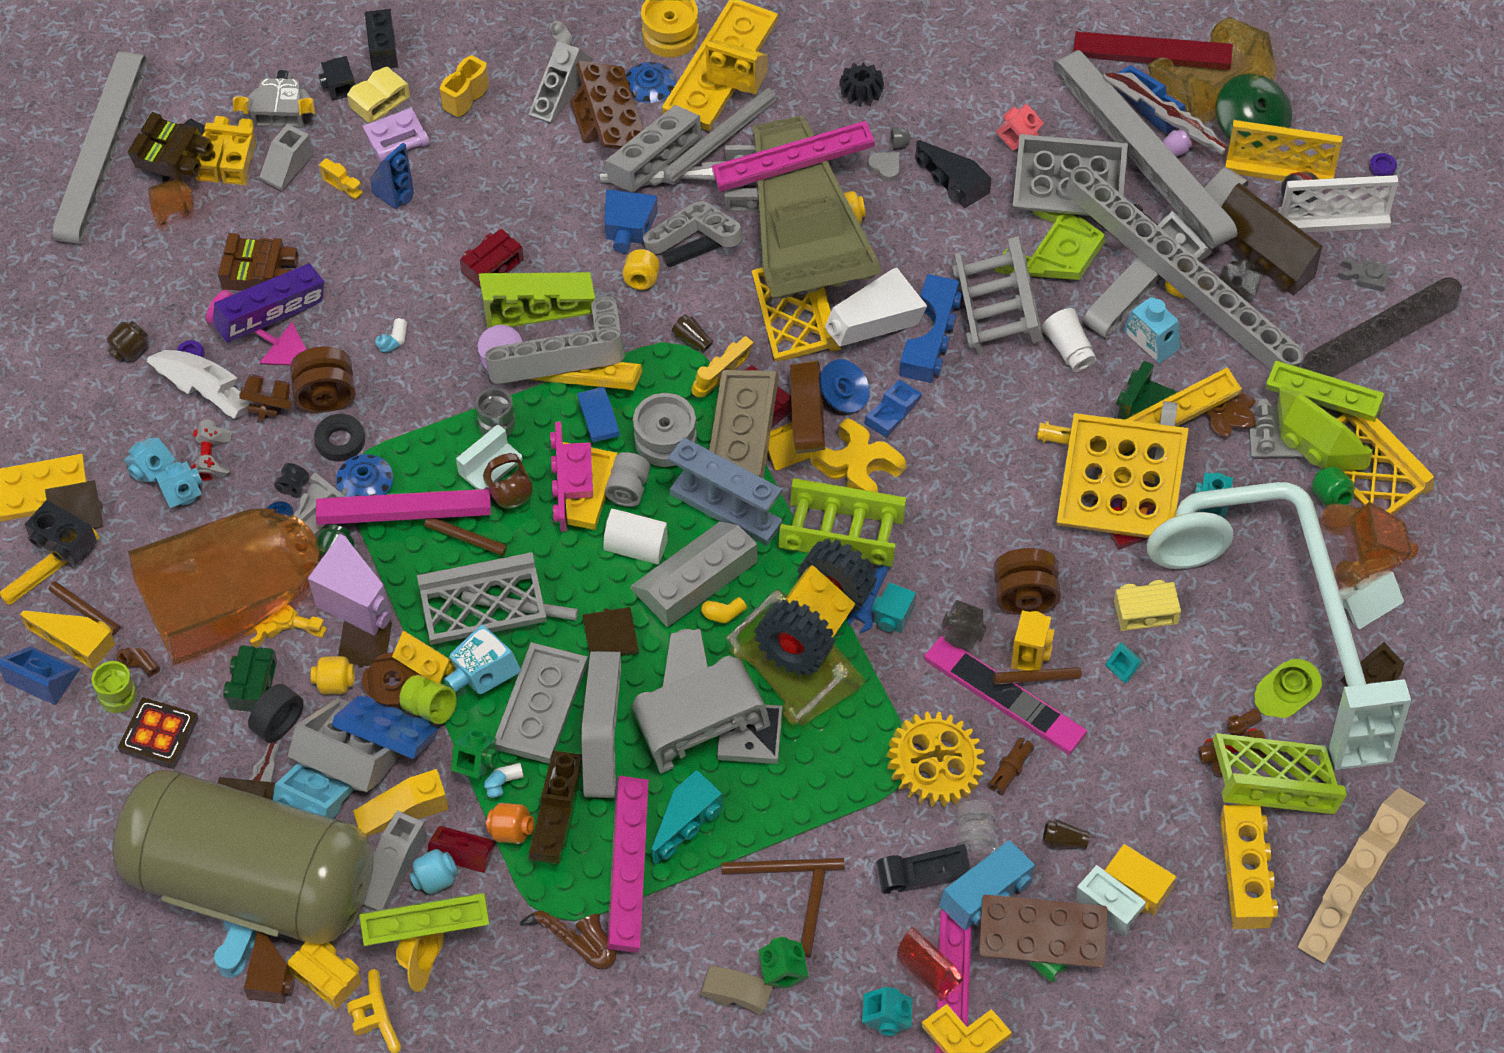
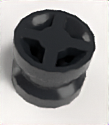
M286 463L281 470L282 476L276 479L274 487L281 494L298 498L303 491L302 485L306 484L310 477L309 473L299 465Z

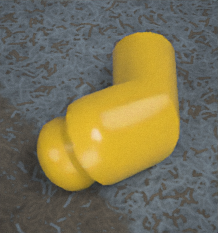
M740 597L728 605L715 601H706L701 607L702 614L707 619L719 623H728L747 609L745 602Z

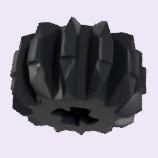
M865 62L860 66L853 63L851 68H844L843 75L839 80L842 98H847L849 104L856 100L859 107L863 101H866L871 106L873 99L879 100L884 90L881 70H876L874 64L866 66Z

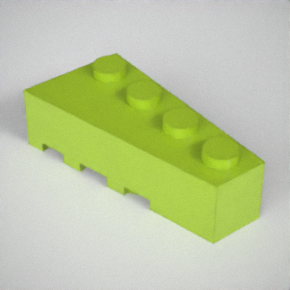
M590 272L479 274L487 329L495 325L516 327L593 314L592 302L596 299Z

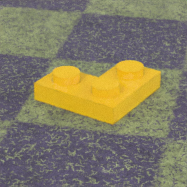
M948 1004L922 1022V1028L944 1053H991L1012 1036V1032L992 1009L968 1027H966Z

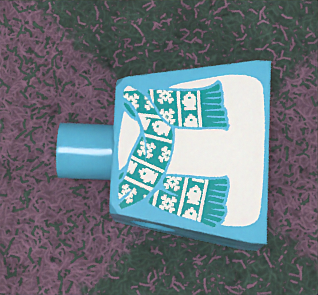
M1150 297L1132 310L1123 331L1159 364L1180 349L1179 321L1165 308V303L1162 300Z
M482 624L450 653L449 658L455 671L444 678V680L455 693L468 684L478 694H483L521 672V669L513 652Z

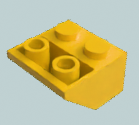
M720 40L709 41L706 44L707 80L756 95L768 72L767 54Z

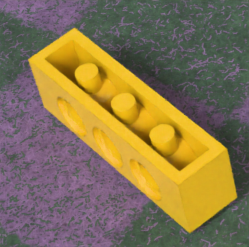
M1245 804L1223 805L1220 819L1233 929L1270 928L1273 918L1278 916L1277 900L1271 898L1270 890L1274 889L1273 871H1268L1267 861L1271 860L1270 843H1265L1264 834L1268 830L1267 816L1261 815V806ZM1240 836H1248L1253 841L1246 842ZM1243 864H1252L1256 869L1249 870ZM1246 892H1255L1259 897H1249Z

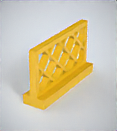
M1234 120L1225 167L1238 175L1283 181L1289 174L1302 171L1311 172L1318 179H1334L1343 136ZM1238 131L1250 132L1252 135L1244 138ZM1267 136H1277L1279 139L1271 142ZM1259 140L1263 146L1255 148L1251 143ZM1294 140H1304L1306 143L1298 146ZM1286 144L1290 150L1282 152L1278 147ZM1331 144L1335 146L1325 150L1321 145ZM1313 148L1317 154L1309 156L1305 151Z
M763 267L752 270L775 362L828 348L830 352L841 350V347L825 328L831 310L824 286L818 291L808 293L803 301L792 296L783 298L775 309L766 305L767 300L771 297L768 286L760 282L759 277L764 276ZM788 302L799 306L792 316L782 312ZM804 309L814 313L809 323L798 319ZM777 317L788 321L782 331L771 325ZM794 324L804 328L798 338L787 334ZM810 331L820 335L821 341L811 344L804 340ZM783 339L794 343L790 350L778 352L777 346Z
M1346 413L1337 418L1343 424L1349 421L1356 428V436L1361 442L1371 443L1375 447V455L1371 456V461L1374 462L1373 473L1356 472V470L1343 472L1349 478H1352L1354 484L1355 478L1372 480L1371 491H1361L1355 487L1354 496L1380 524L1422 493L1425 495L1433 490L1434 476L1378 418L1373 422ZM1377 462L1390 463L1394 467V474H1377ZM1375 480L1393 481L1392 493L1374 492ZM1396 482H1408L1414 490L1408 494L1395 493ZM1374 498L1391 499V507L1380 513L1373 506Z

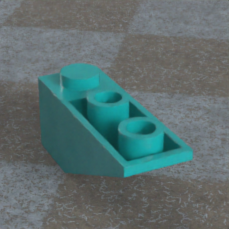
M697 770L674 789L652 846V859L655 865L662 859H669L676 852L678 845L685 839H692L698 833L701 825L707 820H714L722 811V793Z

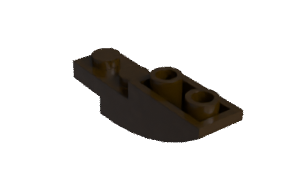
M561 751L552 752L541 795V808L529 850V860L560 864L563 849L567 845L582 768V754Z

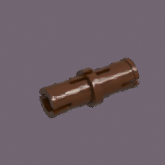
M1018 738L1007 757H1002L999 762V769L987 784L990 790L995 792L998 788L997 794L1001 796L1005 794L1014 777H1018L1021 774L1022 765L1034 750V746L1030 741L1027 740L1023 745L1025 739Z

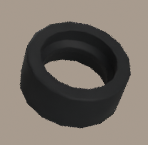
M285 684L274 685L258 699L251 710L248 719L249 729L268 743L278 741L299 719L304 706L303 698Z

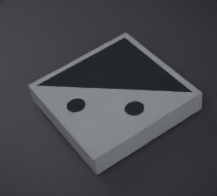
M765 705L771 725L769 727L756 731L754 725L747 724V730L742 732L738 726L720 734L718 760L778 764L783 706Z

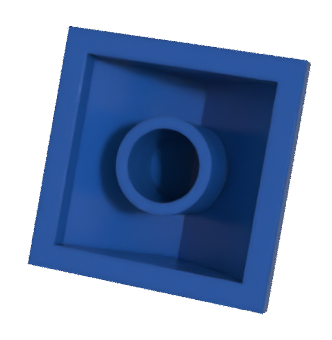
M32 646L0 658V671L7 684L53 705L58 703L80 670V668Z

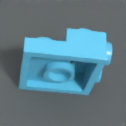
M297 763L275 784L273 800L334 818L340 813L342 802L355 789L350 784L339 779L326 777L319 770L312 767H304Z

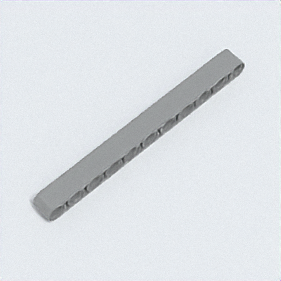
M1080 50L1072 52L1054 62L1056 74L1062 76L1064 79L1062 81L1070 92L1115 142L1128 143L1127 156L1210 249L1237 237V228L1230 216L1113 86L1104 80L1103 75Z
M1077 166L1071 171L1066 185V193L1070 199L1270 370H1272L1275 360L1299 367L1303 359V351L1294 341L1087 166Z

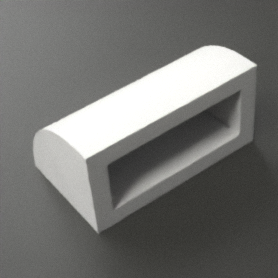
M611 508L605 528L604 550L659 565L668 542L667 523Z

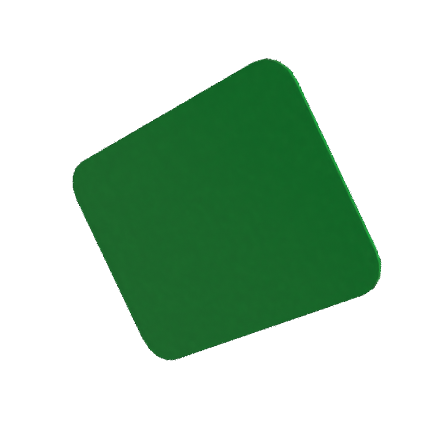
M666 342L643 346L625 353V358L621 362L641 364L643 371L634 390L604 387L620 436L592 443L586 428L584 415L578 403L577 393L600 388L598 386L547 381L510 395L513 403L515 428L507 437V442L522 455L521 463L533 487L530 499L522 506L506 509L499 506L490 494L491 515L436 518L507 545V551L504 556L425 527L426 519L357 523L403 631H406L447 658L466 638L430 644L417 575L533 553L543 604L578 609L577 620L546 616L547 621L492 633L513 652L520 669L531 642L587 656L588 664L556 751L582 754V721L590 660L583 615L602 612L605 608L614 610L631 607L639 654L621 657V678L615 728L616 781L618 776L648 780L643 898L721 867V862L736 861L877 804L896 792L902 783L901 779L892 780L891 777L896 769H888L887 766L893 759L886 757L889 749H891L889 742L892 737L895 738L893 734L897 728H901L902 722L851 625L848 626L847 617L833 636L835 638L833 649L818 671L813 672L811 675H807L805 672L802 676L797 675L795 670L792 673H788L785 671L786 667L784 666L778 668L774 665L776 661L773 659L769 661L765 657L766 651H760L758 648L760 643L755 641L757 625L775 602L778 601L780 603L786 599L798 582V575L800 574L798 573V568L808 555V552L779 548L780 530L768 546L754 540L757 543V563L667 628L631 590L630 586L720 522L670 495V488L683 472L682 468L677 465L662 467L650 464L651 469L647 482L642 485L644 492L640 503L636 506L627 507L618 505L606 497L596 530L568 525L567 514V531L561 532L560 522H554L553 505L558 504V497L553 498L552 480H557V473H552L551 456L557 455L556 449H551L550 432H556L555 422H561L563 442L571 444L591 443V448L616 452L618 454L629 452L640 455L636 450L633 416L635 409L642 400L651 395L660 393L676 394L686 399L694 409L697 433L696 444L707 450L710 449L720 384L705 397L695 396L691 388L696 380L697 371L700 367H708L710 361L704 354L686 345ZM474 408L383 441L369 448L363 454L378 456L384 459L391 467L393 484L386 495L477 490L459 475L456 458L484 435L479 429L477 411ZM516 465L512 470H510L497 482L503 481L511 475H513L514 472L517 470L518 465ZM765 465L763 479L777 486L767 465ZM781 493L768 512L781 518L784 525L792 526L794 516ZM611 508L667 523L668 542L659 565L604 550V534ZM532 579L520 580L514 587L526 593L533 584ZM499 585L490 586L486 593L500 596L504 588ZM463 592L460 593L457 599L462 601ZM510 592L506 597L518 600L522 599L521 597L515 595L512 592ZM442 597L428 599L429 605L437 610H440L447 601ZM738 597L747 606L746 610L728 623L709 620L701 611V607L706 601H715L728 605ZM452 604L445 614L456 620L464 609ZM475 605L474 608L486 614L490 607ZM497 608L491 618L496 621H502L510 613ZM522 612L525 615H532L531 613ZM469 613L462 624L468 627L476 626L481 619ZM440 619L434 626V633L447 632L452 625ZM683 629H700L707 668L717 664L720 659L727 656L740 658L764 704L783 706L778 764L718 760V735L685 749V757L680 758L679 754L676 755L672 760L674 768L660 774L634 717L631 705L639 694L644 692L651 693L663 687L671 633H677ZM519 673L483 694H478L468 684L455 693L457 697L455 710L451 717L444 722L453 745L457 739H460L469 730L483 731L487 736L495 738ZM446 674L443 676L440 684L448 686L444 680L447 677ZM498 751V758L493 768L488 769L479 779L467 776L486 820L489 811L494 809L499 803L525 805L529 810L530 816L534 818L533 832L530 835L528 834L524 842L512 844L496 841L517 890L530 907L537 911L547 912L550 916L557 917L559 920L572 922L582 920L592 914L598 913L602 915L609 912L615 798L584 797L583 762L566 848L564 847L560 864L529 860V850L541 808V795L549 768L548 763ZM520 763L523 778L504 782L501 785L503 789L501 796L488 797L487 788H484V782L497 768ZM697 770L722 793V811L714 820H707L701 825L698 833L692 839H685L678 845L676 852L669 859H662L655 865L652 859V846L674 789Z

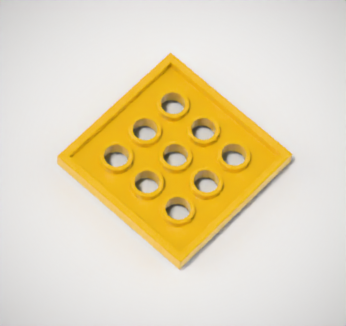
M1074 413L1057 526L1149 538L1153 531L1162 523L1176 517L1189 428ZM1101 439L1107 446L1102 452H1094L1090 448L1091 442ZM1124 443H1130L1135 447V452L1130 456H1124L1120 454L1119 447ZM1152 447H1159L1164 451V455L1161 459L1153 460L1147 455L1148 450ZM1096 466L1103 473L1100 478L1092 480L1086 476L1088 468ZM1125 470L1130 473L1131 479L1127 483H1118L1114 478L1115 474L1118 471ZM1149 474H1154L1159 477L1160 482L1155 487H1147L1143 479ZM1094 494L1098 498V502L1093 507H1086L1081 502L1083 496ZM1115 498H1122L1127 502V506L1122 511H1115L1110 506L1111 501ZM1143 502H1151L1155 505L1156 510L1150 515H1144L1140 512L1139 506Z

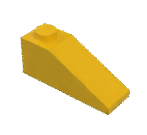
M23 611L20 614L26 629L92 670L115 645L112 636L113 631L102 621L97 623L83 616Z
M437 769L407 778L353 810L358 828L366 836L385 831L397 810L416 819L449 810L446 794Z

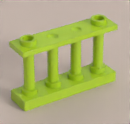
M793 478L790 505L797 507L792 526L780 525L779 548L809 553L812 547L819 541L823 543L825 539H830L831 543H833L834 540H839L842 546H845L847 543L852 546L851 550L854 552L859 550L863 553L861 558H867L871 564L893 567L896 544L889 543L893 523L903 525L907 497ZM808 509L825 511L820 531L803 528ZM836 513L853 516L849 535L831 533ZM865 518L882 521L877 540L860 538Z

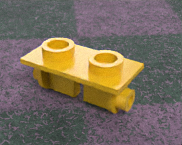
M402 631L392 655L393 658L436 683H441L445 674L449 676L454 672L455 668L449 658L406 631Z

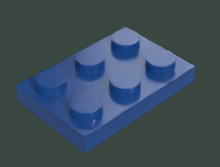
M357 696L334 715L332 726L413 759L435 740L439 729L430 725L425 719L410 717L403 714L398 708L385 707L366 696Z

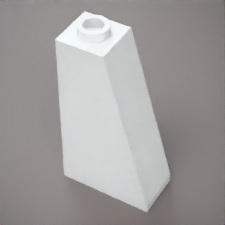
M894 268L833 307L825 328L839 346H844L913 327L920 323L927 305L898 268Z

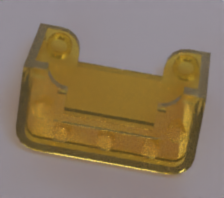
M1228 16L1218 22L1212 29L1211 42L1233 44L1231 70L1179 66L1174 69L1171 60L1161 57L1148 64L1150 77L1166 85L1167 95L1183 103L1186 112H1190L1192 117L1200 119L1202 123H1205L1216 117L1215 103L1217 95L1230 79L1248 73L1259 74L1271 80L1274 79L1276 65L1268 32Z
M777 589L726 638L733 645L730 648L731 652L737 658H740L741 661L746 659L753 663L783 699V706L785 707L783 714L793 725L797 723L805 725L857 691L866 681L835 644L818 671L813 672L811 675H807L805 672L802 676L797 675L795 670L792 673H788L785 671L786 667L781 666L778 668L774 665L776 661L773 659L769 661L765 657L766 651H760L758 648L760 643L755 641V636L757 635L755 629L769 608L778 601L780 603L788 596Z

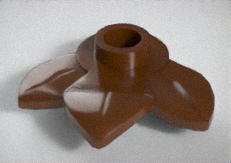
M1241 393L1220 404L1222 405L1221 408L1214 407L1205 412L1211 418L1212 430L1226 439L1231 435L1233 428L1248 429L1255 428L1256 426L1254 414L1250 410L1255 404V399L1245 393Z

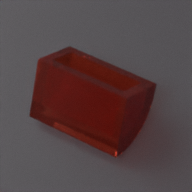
M912 926L900 942L897 958L916 979L942 1001L963 981V978L954 964Z

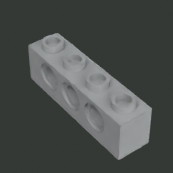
M674 105L605 160L608 182L627 191L635 192L702 137L700 116Z

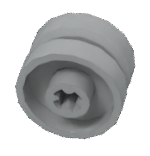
M670 393L654 394L642 400L635 409L633 427L636 450L650 464L662 467L674 466L675 464L668 461V457L682 438L685 437L697 443L694 409L686 399L679 395Z

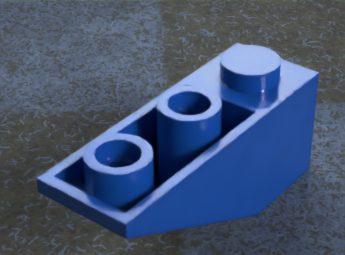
M405 143L400 144L391 152L370 177L372 193L394 209H397L402 204L409 203L414 194Z

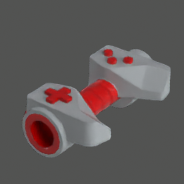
M211 420L201 421L199 427L193 431L195 441L201 444L200 456L191 466V470L196 468L202 481H211L215 477L224 478L230 472L228 468L220 465L212 457V445L229 443L232 432L228 429L216 427V423Z

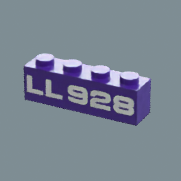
M308 263L214 302L213 325L224 340L229 343L322 302L324 280L312 265Z

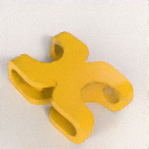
M849 418L844 419L838 428L839 438L848 444L847 447L842 450H831L825 447V450L810 453L812 465L830 479L839 480L847 477V487L878 492V487L868 476L871 472L883 470L894 477H898L907 468L905 458L889 444L881 441L868 444L870 439L868 430Z

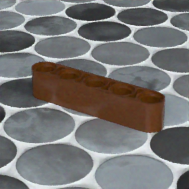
M819 361L791 364L792 427L796 454L825 450L823 394L820 389L821 370Z

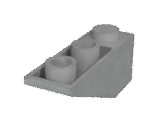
M557 41L528 115L552 123L582 83L576 64L578 61L591 62L592 57L580 48Z
M398 810L396 811L382 834L373 855V871L364 906L375 911L386 909L428 839L424 822Z

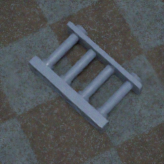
M685 437L682 438L668 457L669 462L683 469L681 475L670 488V495L718 521L739 525L752 539L768 546L780 530V525L783 524L781 518L768 512L782 493V488Z

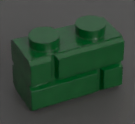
M241 645L239 646L237 656H232L230 662V673H233L231 682L226 681L223 691V697L227 699L231 710L251 712L258 699L272 687L277 666V658L273 649Z

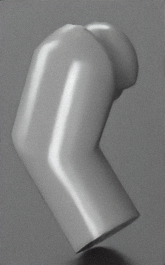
M554 21L549 27L556 43L558 41L570 45L573 38L568 28L561 21Z

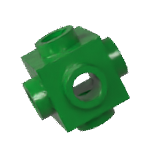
M469 730L460 739L454 742L451 771L479 779L488 769L493 768L498 758V751L495 750L497 738L487 736L485 732L479 730Z
M776 937L768 945L758 950L765 985L786 989L809 977L802 942L789 940L787 937Z

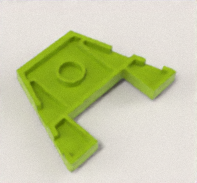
M1034 211V215L1054 224L1032 257L1025 255L1029 275L1033 277L1080 280L1106 242L1105 234L1082 217L1077 218L1073 214ZM1005 249L1002 255L1006 254V251L1009 249ZM1009 264L994 268L996 272L1011 275L1010 273L1015 272L1014 266L1010 267Z

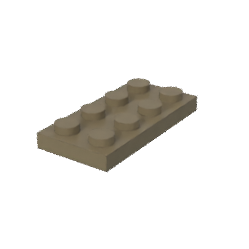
M722 370L709 451L764 478L779 374L777 371Z

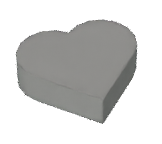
M899 152L872 154L868 159L869 170L879 174V177L885 182L897 180L900 170Z

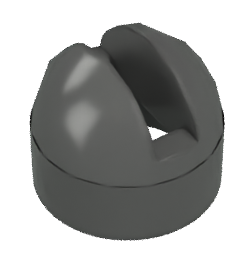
M901 127L891 128L890 139L893 149H902L909 144L911 135L908 130Z

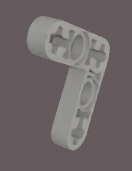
M699 201L689 205L649 230L643 236L646 250L659 254L698 230L724 247H733L740 244L744 239L741 225L708 202Z

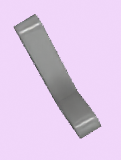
M605 296L597 298L592 302L595 330L490 348L485 352L490 380L497 384L621 362L625 358L616 300Z
M590 652L582 721L584 797L615 798V728L621 678V652Z

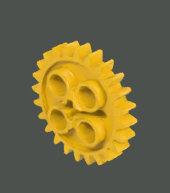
M927 711L922 720L915 714L911 722L905 720L901 728L896 729L893 734L895 738L892 737L889 742L891 749H889L886 757L893 760L889 762L887 767L888 769H896L891 778L892 780H902L898 788L899 790L906 787L910 789L908 798L913 797L915 794L919 795V804H922L925 798L930 800L931 807L935 806L937 800L941 801L943 807L947 806L950 799L954 804H958L961 796L966 799L971 793L970 789L975 790L979 784L976 780H980L983 776V772L979 769L983 768L985 761L979 758L983 755L984 750L975 749L980 739H970L969 736L973 729L963 731L961 728L964 721L961 720L956 725L953 724V715L951 714L947 720H942L941 712H938L935 718L932 719ZM941 740L949 741L952 747L945 746ZM913 743L921 745L924 750H917ZM948 768L956 769L960 775L952 774ZM919 771L927 772L930 779L922 777Z

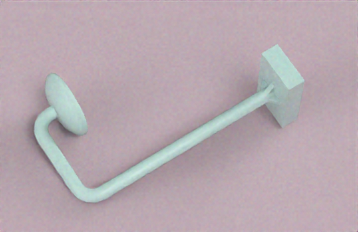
M1275 482L1203 491L1187 496L1181 501L1176 511V517L1165 521L1157 527L1147 542V554L1151 560L1165 568L1189 569L1202 566L1220 557L1231 545L1233 528L1230 523L1223 517L1213 513L1196 512L1200 509L1285 499L1295 505L1348 685L1343 690L1329 745L1334 770L1393 763L1411 702L1406 681L1403 679L1366 684L1318 517L1309 494L1297 485L1288 482Z

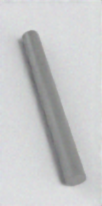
M464 591L462 593V602L470 603L476 594ZM481 598L476 605L491 607L493 604ZM505 598L503 602L515 608L520 600ZM528 601L520 610V612L531 614L539 613L538 607ZM543 604L546 616L577 620L578 609Z

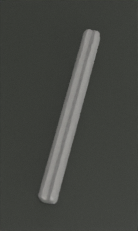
M769 88L759 93L663 170L664 178L668 179L669 182L677 180L775 102L776 93Z

